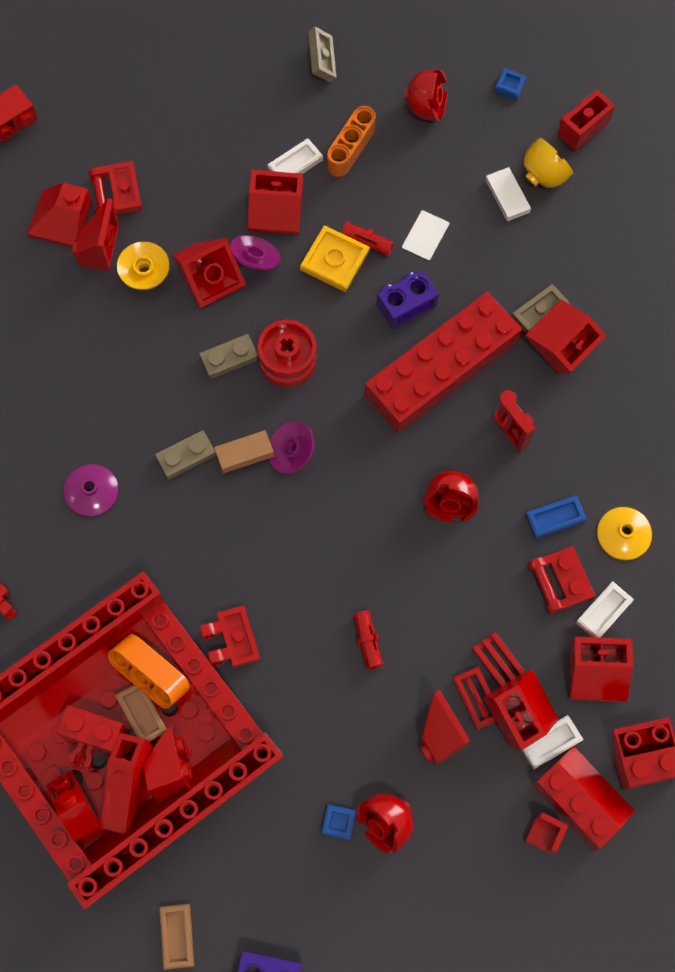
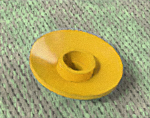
M137 242L129 245L121 252L117 261V271L121 280L127 286L137 290H148L160 285L166 279L170 267L166 252L160 246L151 242ZM144 267L149 269L146 272H140Z
M618 507L608 511L601 518L597 527V538L602 549L611 557L619 560H633L643 555L649 548L652 540V530L649 522L640 512L632 508ZM628 527L631 530V534H624L622 528Z

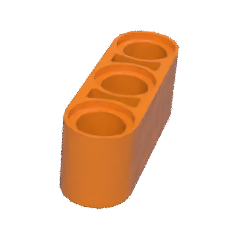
M358 107L327 152V170L331 175L335 177L346 175L374 134L376 115L371 107ZM336 159H341V160H343V161L337 162V161H334V160H336Z
M128 635L108 652V659L111 665L162 708H170L189 690L190 686L186 677L136 635Z

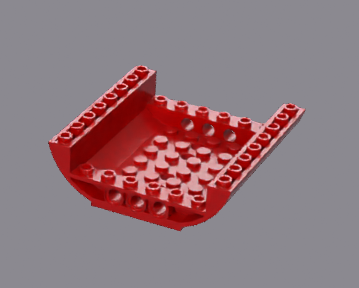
M144 571L0 674V783L68 879L69 883L67 886L84 910L284 757L266 732L262 733L164 603L161 593ZM133 634L174 666L189 682V690L175 702L178 705V711L175 715L165 716L162 713V707L157 705L152 699L151 701L166 729L172 728L177 737H183L187 754H184L185 762H188L193 775V779L189 780L191 790L181 796L157 803L148 792L146 784L127 835L97 828L74 842L57 816L46 785L51 783L57 776L66 774L71 770L73 772H81L83 775L81 787L100 823L110 755L94 750L93 757L97 754H104L107 757V764L102 769L97 770L91 767L90 770L83 766L86 761L85 751L87 747H85L83 753L77 757L76 763L72 764L68 762V758L78 744L62 739L56 732L65 709L69 705L123 723L127 728L126 734L136 736L115 696L134 684L117 671L108 659V652L125 637ZM159 739L151 742L150 744L155 747Z

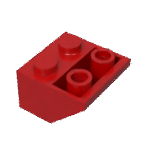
M251 170L248 231L299 235L303 197L302 173Z
M560 299L524 336L557 374L571 373L606 337V334L590 316Z
M574 637L569 643L570 700L627 702L633 670L632 639Z
M532 669L527 670L483 697L510 748L525 749L546 736L559 720Z
M669 717L612 730L614 761L622 791L675 779V735Z

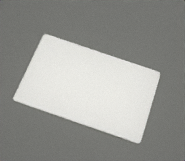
M422 210L402 248L430 260L450 223Z

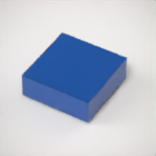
M504 68L494 92L517 101L527 76Z
M328 804L322 834L350 840L356 810Z

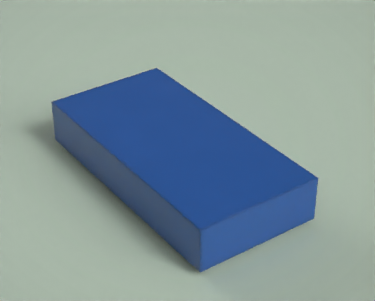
M577 495L528 511L525 514L535 539L585 523L587 520Z

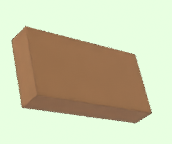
M266 430L214 447L223 474L275 457Z
M133 685L115 695L137 737L144 738L149 743L161 738L167 729L151 699Z
M190 904L160 907L164 970L194 967Z

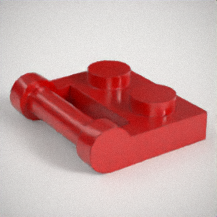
M133 161L95 167L88 171L89 179L93 182L97 203L95 212L106 201L103 180L109 177L116 214L142 211Z
M506 390L500 395V407L495 411L493 417L496 424L520 453L528 447L536 429L534 427L535 423L528 413H523L515 403V393Z
M574 546L533 559L527 563L530 571H534L548 603L546 608L549 614L560 612L595 598V593ZM550 566L564 597L563 600H558L544 567Z

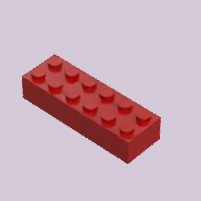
M487 291L365 383L364 396L395 432L399 434L518 343L522 328Z

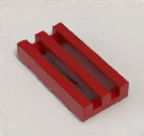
M494 632L488 638L481 641V643L474 646L472 651L499 687H501L506 682L482 652L483 648H486L510 681L516 677L490 643L493 642L518 676L524 673L525 670L496 632Z
M479 666L452 678L476 731L496 722L493 716L489 717L471 679V676L475 675L484 696L491 693ZM464 679L482 715L483 721L481 722L461 682Z

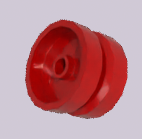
M288 319L275 321L264 329L259 336L257 349L260 371L266 380L275 386L284 388L300 386L309 380L315 371L317 360V345L310 329L299 321Z

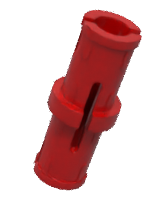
M348 221L341 232L387 257L394 246V241L375 234L374 230L370 228L365 230Z
M361 611L355 613L353 619L358 632L357 644L361 646L366 670L380 668L384 666L378 645L380 639L379 635L375 633L371 612Z

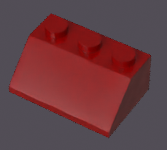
M574 746L532 785L593 851L601 849L635 812L629 803Z

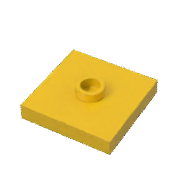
M324 225L301 263L300 271L346 292L367 257L370 247Z

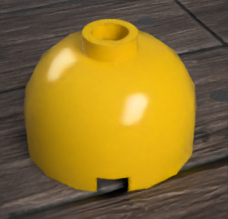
M542 138L534 141L526 151L524 167L528 173L525 177L535 187L540 184L545 188H555L566 182L574 172L565 159L561 160L556 154L557 151Z

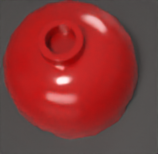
M442 69L424 70L416 74L412 78L409 87L405 88V101L408 102L412 113L422 120L440 121L438 117L443 118L447 105V91H443L442 83H447V79Z
M458 471L440 472L429 481L424 492L423 505H426L427 513L438 520L453 523L452 518H462L461 522L473 518L478 511V488L472 478Z
M379 793L357 806L356 818L358 824L360 825L364 822L369 830L364 833L365 836L383 853L388 854L391 850L393 854L398 852L409 841L414 829L410 805L404 799H400L397 796Z

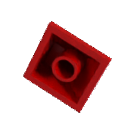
M66 183L44 189L27 231V236L73 247L74 241L79 238L80 230L86 224L92 207L88 189Z
M107 199L80 230L78 240L74 241L72 253L73 256H76L79 266L103 270L110 269L119 229L113 199Z
M226 238L195 243L172 254L182 279L200 308L246 286Z
M440 690L434 692L429 703L420 740L422 746L419 747L427 762L432 761L434 766L464 750L470 742Z

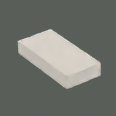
M307 138L269 163L268 170L303 174L322 162L323 155Z
M509 167L486 176L485 181L507 222L530 213L531 207Z
M612 581L576 621V624L591 637L600 638L634 599Z
M567 715L558 720L546 736L526 747L522 752L534 770L583 741V738Z

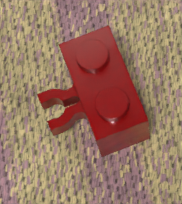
M67 705L56 733L62 739L78 744L68 758V762L72 764L76 763L77 757L87 747L85 751L86 761L83 766L91 770L94 750L111 755L118 734H126L127 728L123 723Z

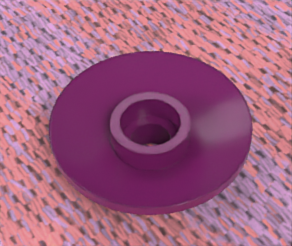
M243 235L234 238L230 244L233 257L246 267L267 271L279 265L281 259L279 251L262 238Z
M289 421L281 425L270 440L275 457L269 458V461L275 470L283 474H293L301 470L310 460L314 449V437L310 428L299 421Z
M90 464L77 468L68 476L64 485V498L67 505L73 512L84 517H96L106 513L113 507L118 498L119 487L115 476L110 470L100 465ZM94 484L95 487L92 491H86V485Z

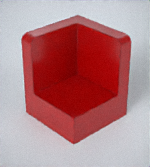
M540 812L536 815L524 842L549 855H553L557 852L569 825Z

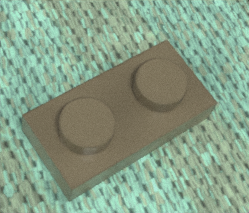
M314 27L308 31L312 74L331 82L337 78L333 37Z
M551 284L513 312L512 318L527 333L560 299L567 303L569 302Z
M248 334L199 353L210 379L258 361V354Z
M204 430L156 453L155 456L169 480L215 457L216 452Z

